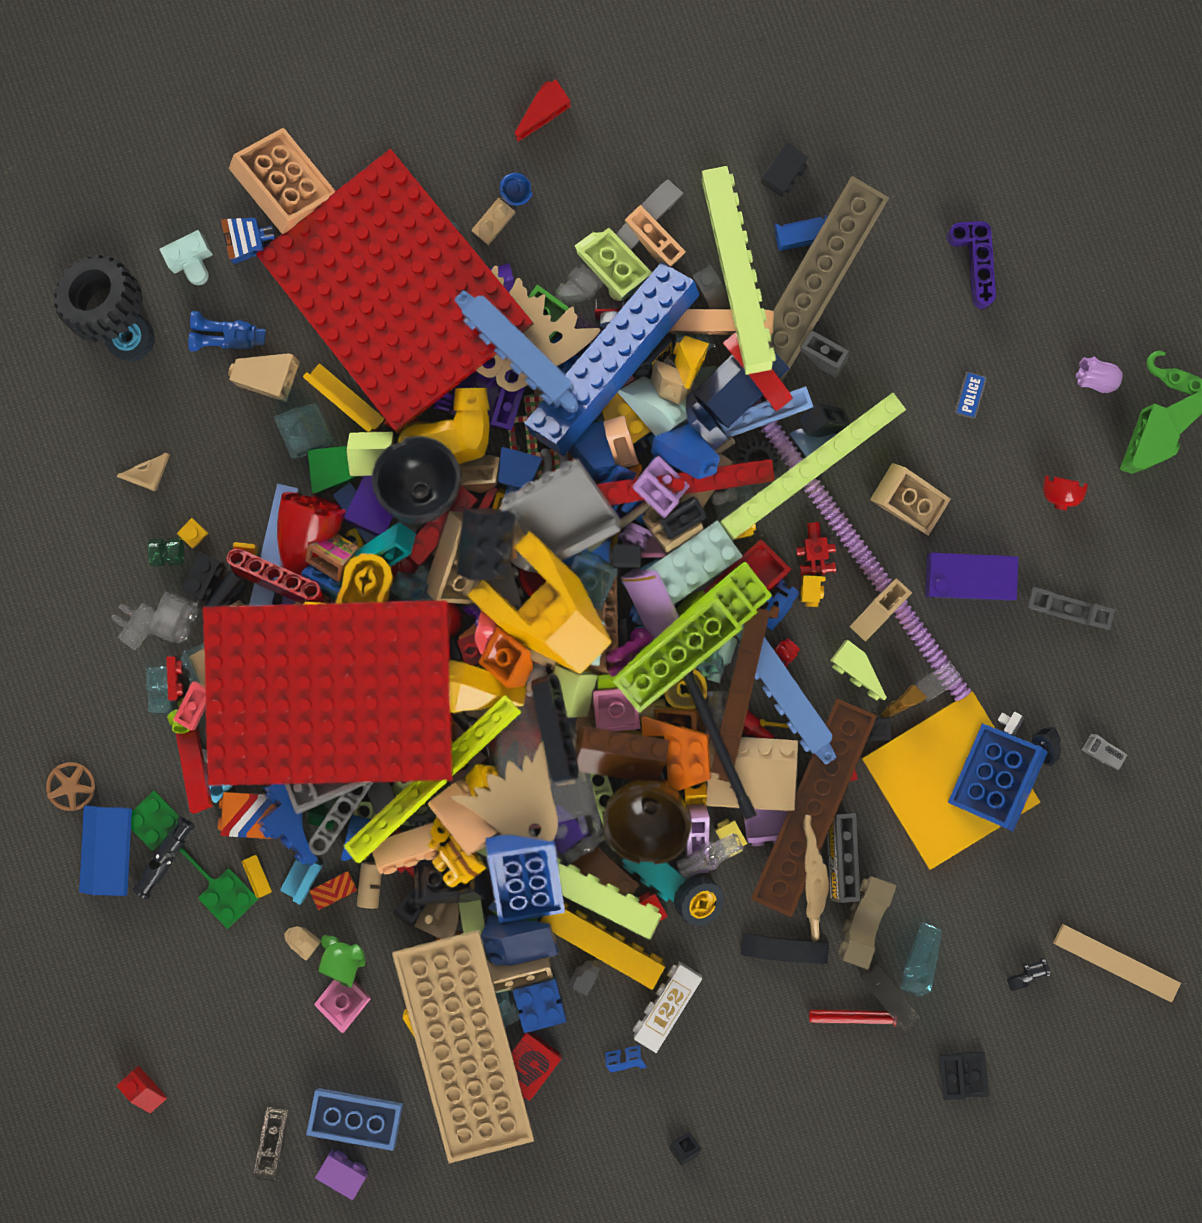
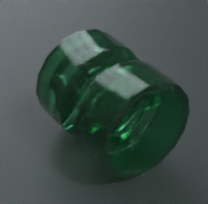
M162 538L149 539L148 560L150 566H165L166 563L169 566L183 565L184 544L182 538H168L167 541H164Z

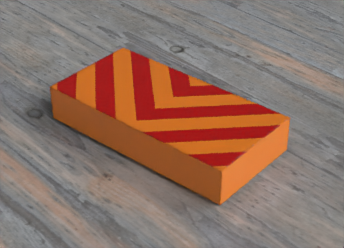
M348 870L309 890L318 910L356 892L358 888Z

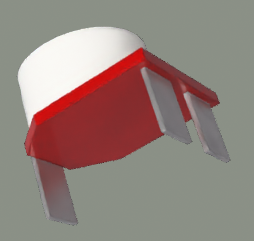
M596 299L595 319H600V326L605 328L620 310L597 309Z

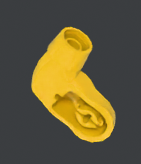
M455 388L453 411H456L453 419L437 422H411L400 432L397 443L404 441V438L423 436L435 439L447 446L459 464L483 457L488 446L490 430L487 411L490 410L487 388Z
M361 554L352 558L345 567L342 588L336 603L388 602L392 582L390 566L383 558L374 554ZM306 601L304 604H326V603H317V602H309V601Z

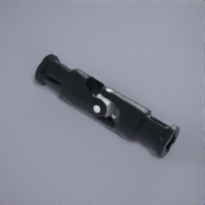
M182 816L178 817L172 832H168L159 849L143 871L142 879L138 885L134 886L133 892L144 899L150 898L151 891L156 884L160 883L185 844V838L190 830L195 828L194 823Z

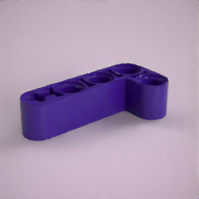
M984 221L956 223L948 231L947 241L950 245L956 247L968 246L972 301L977 308H987L996 297L991 227ZM975 229L982 230L984 237H978L975 234ZM953 231H960L963 235V238L957 239L954 236ZM976 251H983L986 256L985 259H980ZM978 272H984L987 275V280H981L978 277ZM982 293L984 294V297H988L986 301H984V298H980V295Z

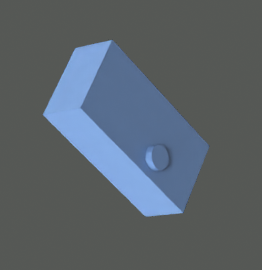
M318 1088L314 1093L306 1135L393 1151L396 1146L404 1103Z

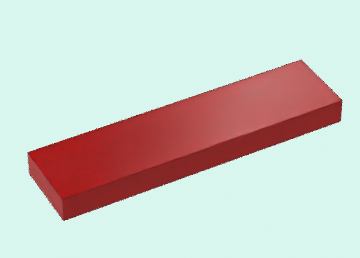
M197 727L195 730H189V732L184 734L175 733L189 810L193 814L213 807L199 729Z

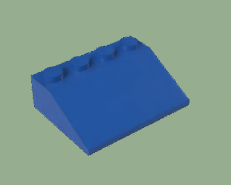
M982 723L948 803L1014 831L1048 751Z
M513 835L486 838L487 857L499 923L565 913L554 842Z

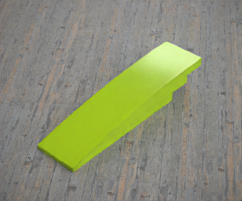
M743 562L666 628L624 667L612 681L640 713L741 631V625L757 613L756 609L772 597L771 593L748 564Z

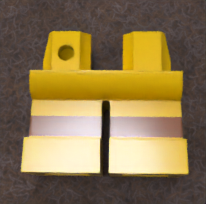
M451 835L450 842L445 846L437 848L439 855L436 856L432 863L441 872L449 867L450 871L443 876V879L447 885L454 887L461 881L467 884L487 867L476 852L467 855Z

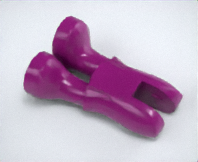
M641 627L634 629L629 635V642L607 654L606 660L613 662V665L608 668L610 676L615 677L654 640L646 629Z

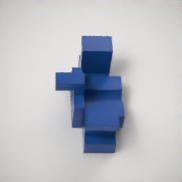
M783 580L780 581L777 587L788 595L787 598L778 592L774 598L771 597L766 601L769 603L766 608L768 611H770L771 606H774L775 602H779L778 617L768 618L767 628L771 631L775 629L779 621H782L800 593L794 587H791L790 590L786 588L787 584Z

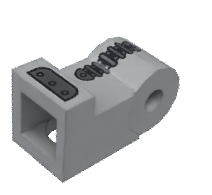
M1091 734L1082 748L1083 752L1116 770L1120 769L1128 756L1096 734Z

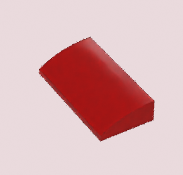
M760 539L740 560L732 564L704 590V594L709 592L743 562L748 564L769 592L789 575L791 568Z

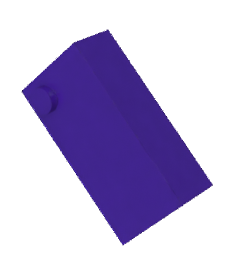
M927 554L925 597L1017 600L1018 556Z

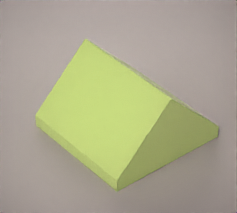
M394 432L350 433L347 445L350 476H372L374 465L380 454L388 446L394 445Z
M555 665L553 674L560 681L567 717H587L598 674L587 671L579 674L567 667Z

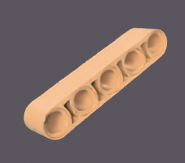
M687 309L668 333L733 335L736 333L731 310ZM765 310L766 321H764V326L769 328L771 335L773 334L774 311Z

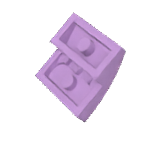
M657 456L632 488L665 518L690 486L685 482L684 489L677 494L672 493L665 486L663 487L656 479V476L665 475L662 479L665 484L672 481L671 476L666 474H672L675 478L681 477L664 460Z

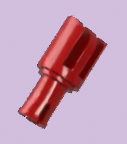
M747 710L742 733L746 736L753 735L755 738L773 739L774 735L760 725V719Z

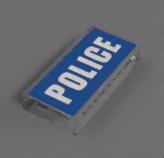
M965 372L954 414L976 419L987 377Z

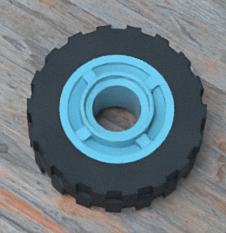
M136 315V322L134 324L131 323L127 332L120 333L119 337L115 339L109 338V341L104 343L109 349L108 351L121 360L130 362L140 361L143 357H147L150 350L152 351L155 333L152 330L151 324L139 315ZM132 332V339L126 342L127 334Z

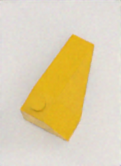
M450 660L452 713L492 708L504 695L508 696L516 707L524 705L526 684L523 687L507 688L489 671Z

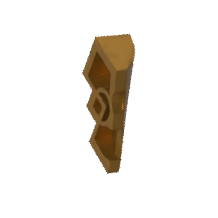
M911 685L897 701L893 700L880 716L888 718L922 702L927 696L915 685Z

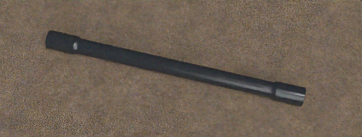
M691 670L683 679L734 791L745 820L756 816L757 813L743 787L694 677L693 670Z

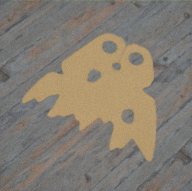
M494 266L492 273L503 285L504 278L498 277V267ZM519 278L516 279L513 288L509 292L534 323L523 335L555 366L562 364L577 354L600 332L599 328L575 329L578 316L574 313V307L569 308L556 322H551L550 315H543L545 294L539 298L534 296L528 298L527 289L522 286V281ZM553 331H558L563 337L560 341L553 344L550 342L549 336ZM497 354L493 356L496 360L493 368L487 369L482 365L476 370L487 378L496 376L497 384L510 392L517 391L528 385L525 382L527 378L522 373L519 374V378L515 383H508L505 380V373L508 370H512L509 366L511 362L506 360V358L502 360Z

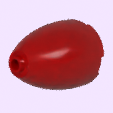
M298 492L282 493L277 518V544L282 567L302 576V571L310 565L305 561L308 545L327 541L336 534H339L346 510H340L341 506L336 502L315 495L313 497L306 495L299 497ZM313 552L311 558L318 557L319 555Z

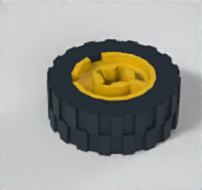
M702 875L693 876L685 880L679 886L678 891H676L674 908L692 926L700 927L704 924H709L717 918L716 916L720 914L721 908L724 905L723 891L709 877H703Z

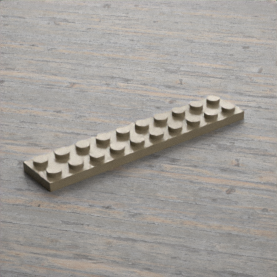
M854 176L850 177L773 310V334L770 335L771 341H768V344L787 364L789 369L889 199L888 196ZM788 371L780 378L781 381L784 380Z

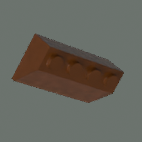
M586 726L578 727L575 753L579 772L635 781L640 779L657 781L666 764L669 740Z

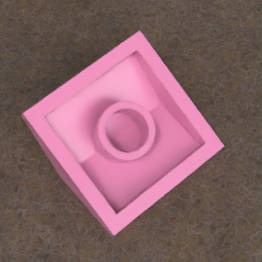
M619 688L593 691L596 728L610 731L640 729L639 712Z
M333 980L314 1005L341 1033H344L371 998L355 980L351 988Z

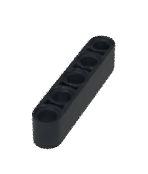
M553 673L534 679L531 682V690L550 777L557 785L578 779L579 767L560 681Z

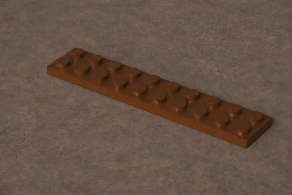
M836 699L826 722V726L832 734V739L829 743L836 758L825 765L813 753L795 795L794 811H788L751 900L792 918L806 885L805 858L807 836L805 832L806 815L811 816L810 825L815 834L816 845L820 852L877 715Z

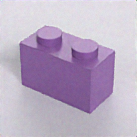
M331 1150L315 1179L353 1200L369 1171L365 1170L366 1167L356 1161L353 1163L348 1160L347 1156L341 1151Z

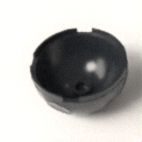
M407 437L402 442L388 446L378 457L372 473L374 494L379 504L391 516L409 524L433 522L450 510L457 500L461 486V468L451 450L443 443L429 437Z

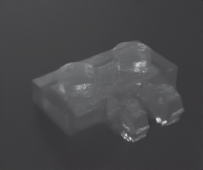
M121 603L119 606L120 610L132 617L127 623L120 616L112 615L111 619L124 627L117 638L133 650H137L157 623L161 614L145 603H141L136 612Z

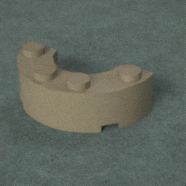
M872 876L868 879H863L860 886V901L851 902L849 910L852 913L850 918L845 920L842 929L845 932V936L840 945L839 954L842 955L843 961L869 969L875 951L874 945L878 926L885 910L890 906L897 885Z

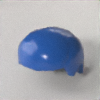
M513 172L505 175L499 185L501 198L509 205H523L529 201L533 194L531 182L521 173Z

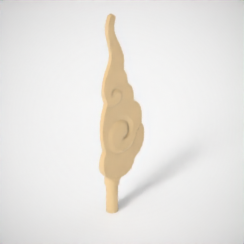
M806 815L807 851L805 870L807 872L806 897L808 902L806 915L809 918L811 927V940L818 941L820 939V915L825 908L829 892V878L827 867L823 864L822 857L819 855L816 837L810 825L811 816Z

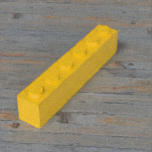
M563 901L565 913L542 916L540 919V923L551 924L552 931L556 935L653 990L665 969V964L662 962L663 958L654 953L650 956L643 951L644 947L635 942L631 945L625 941V936L616 931L612 934L605 930L606 925L597 920L593 923L587 919L588 915L578 909L574 912L568 908L569 904Z

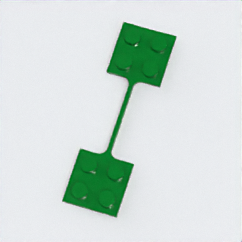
M154 790L132 811L131 830L153 852L163 842L168 832H172L177 824L179 815ZM183 847L180 850L209 881L208 889L198 899L229 929L259 898H256L255 894L230 868L219 878L213 879Z

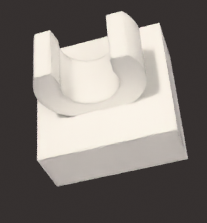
M1016 712L1013 713L1012 717L1001 713L998 719L1000 723L1006 726L1004 732L1015 736L1024 720L1023 716Z

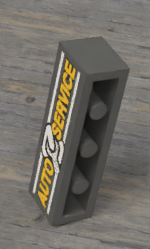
M836 813L826 836L829 901L839 903L860 901L856 813Z

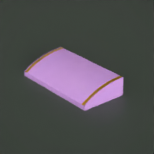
M634 568L621 577L646 630L653 639L657 638L679 618L658 572Z

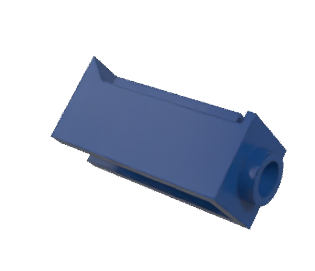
M824 215L823 219L818 217L784 224L783 226L775 223L774 233L778 252L811 245L827 219V215Z

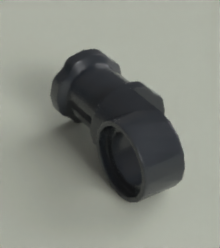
M1044 957L1040 958V961L1029 965L1025 963L1023 964L1024 973L1008 978L1007 982L1011 991L1025 988L1029 983L1033 982V979L1045 975L1047 977L1051 976L1049 966Z

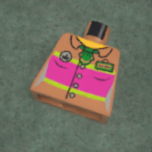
M336 534L327 541L308 545L305 561L339 582L344 577L346 565L352 558L357 556L358 542L352 535L344 538ZM313 552L319 555L318 557L311 558Z

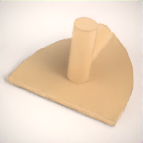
M458 903L428 904L420 913L415 927L440 939L455 936L459 924Z

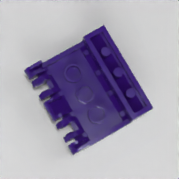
M492 357L483 364V367L487 369L493 368L496 364L495 358ZM508 370L505 373V380L508 383H515L519 378V375L513 370ZM474 371L453 388L452 395L447 393L442 397L447 401L439 399L434 403L433 408L455 416L456 411H453L455 388H487L490 410L487 411L490 427L512 431L525 387L510 392L497 384L496 376L487 378Z

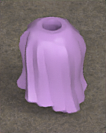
M1095 356L1092 358L1083 357L1079 363L1080 369L1076 373V378L1078 379V385L1081 387H1089L1101 393H1110L1119 388L1123 373L1118 366L1099 361Z

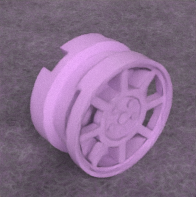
M629 523L625 526L624 531L620 532L618 539L627 545H640L641 550L645 551L648 546V538L652 537L651 532L637 524Z

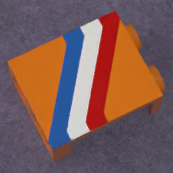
M223 792V796L219 800L222 817H219L218 830H221V836L271 839L270 837L266 838L260 832L259 828L261 826L257 822L270 812L276 804H271L266 799L265 794Z

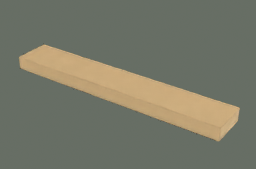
M1062 924L1053 942L1055 945L1170 1002L1173 1001L1181 985L1180 982Z

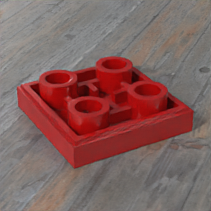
M171 656L166 658L168 701L179 700L180 696L184 695L183 682L179 683V674H183V663L178 661L177 657Z

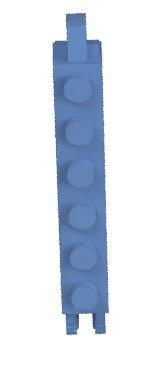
M463 290L455 298L465 317L464 323L471 330L476 328L480 332L478 336L487 345L491 343L496 348L494 352L502 360L507 358L511 362L510 368L518 375L522 373L527 378L525 382L533 390L537 388L542 393L540 395L541 398L548 405L553 403L556 407L561 405L569 412L577 411L579 404L577 399L571 394L573 392L571 380L484 296L474 298Z
M744 624L741 625L742 630L737 633V638L740 641L742 637ZM764 637L755 679L760 678L765 685L762 686V689L769 698L771 696L774 697L777 702L774 705L781 716L784 714L789 719L787 725L793 734L798 732L802 738L799 742L806 752L810 750L812 753H815L825 765L836 758L829 743L832 739L831 732Z

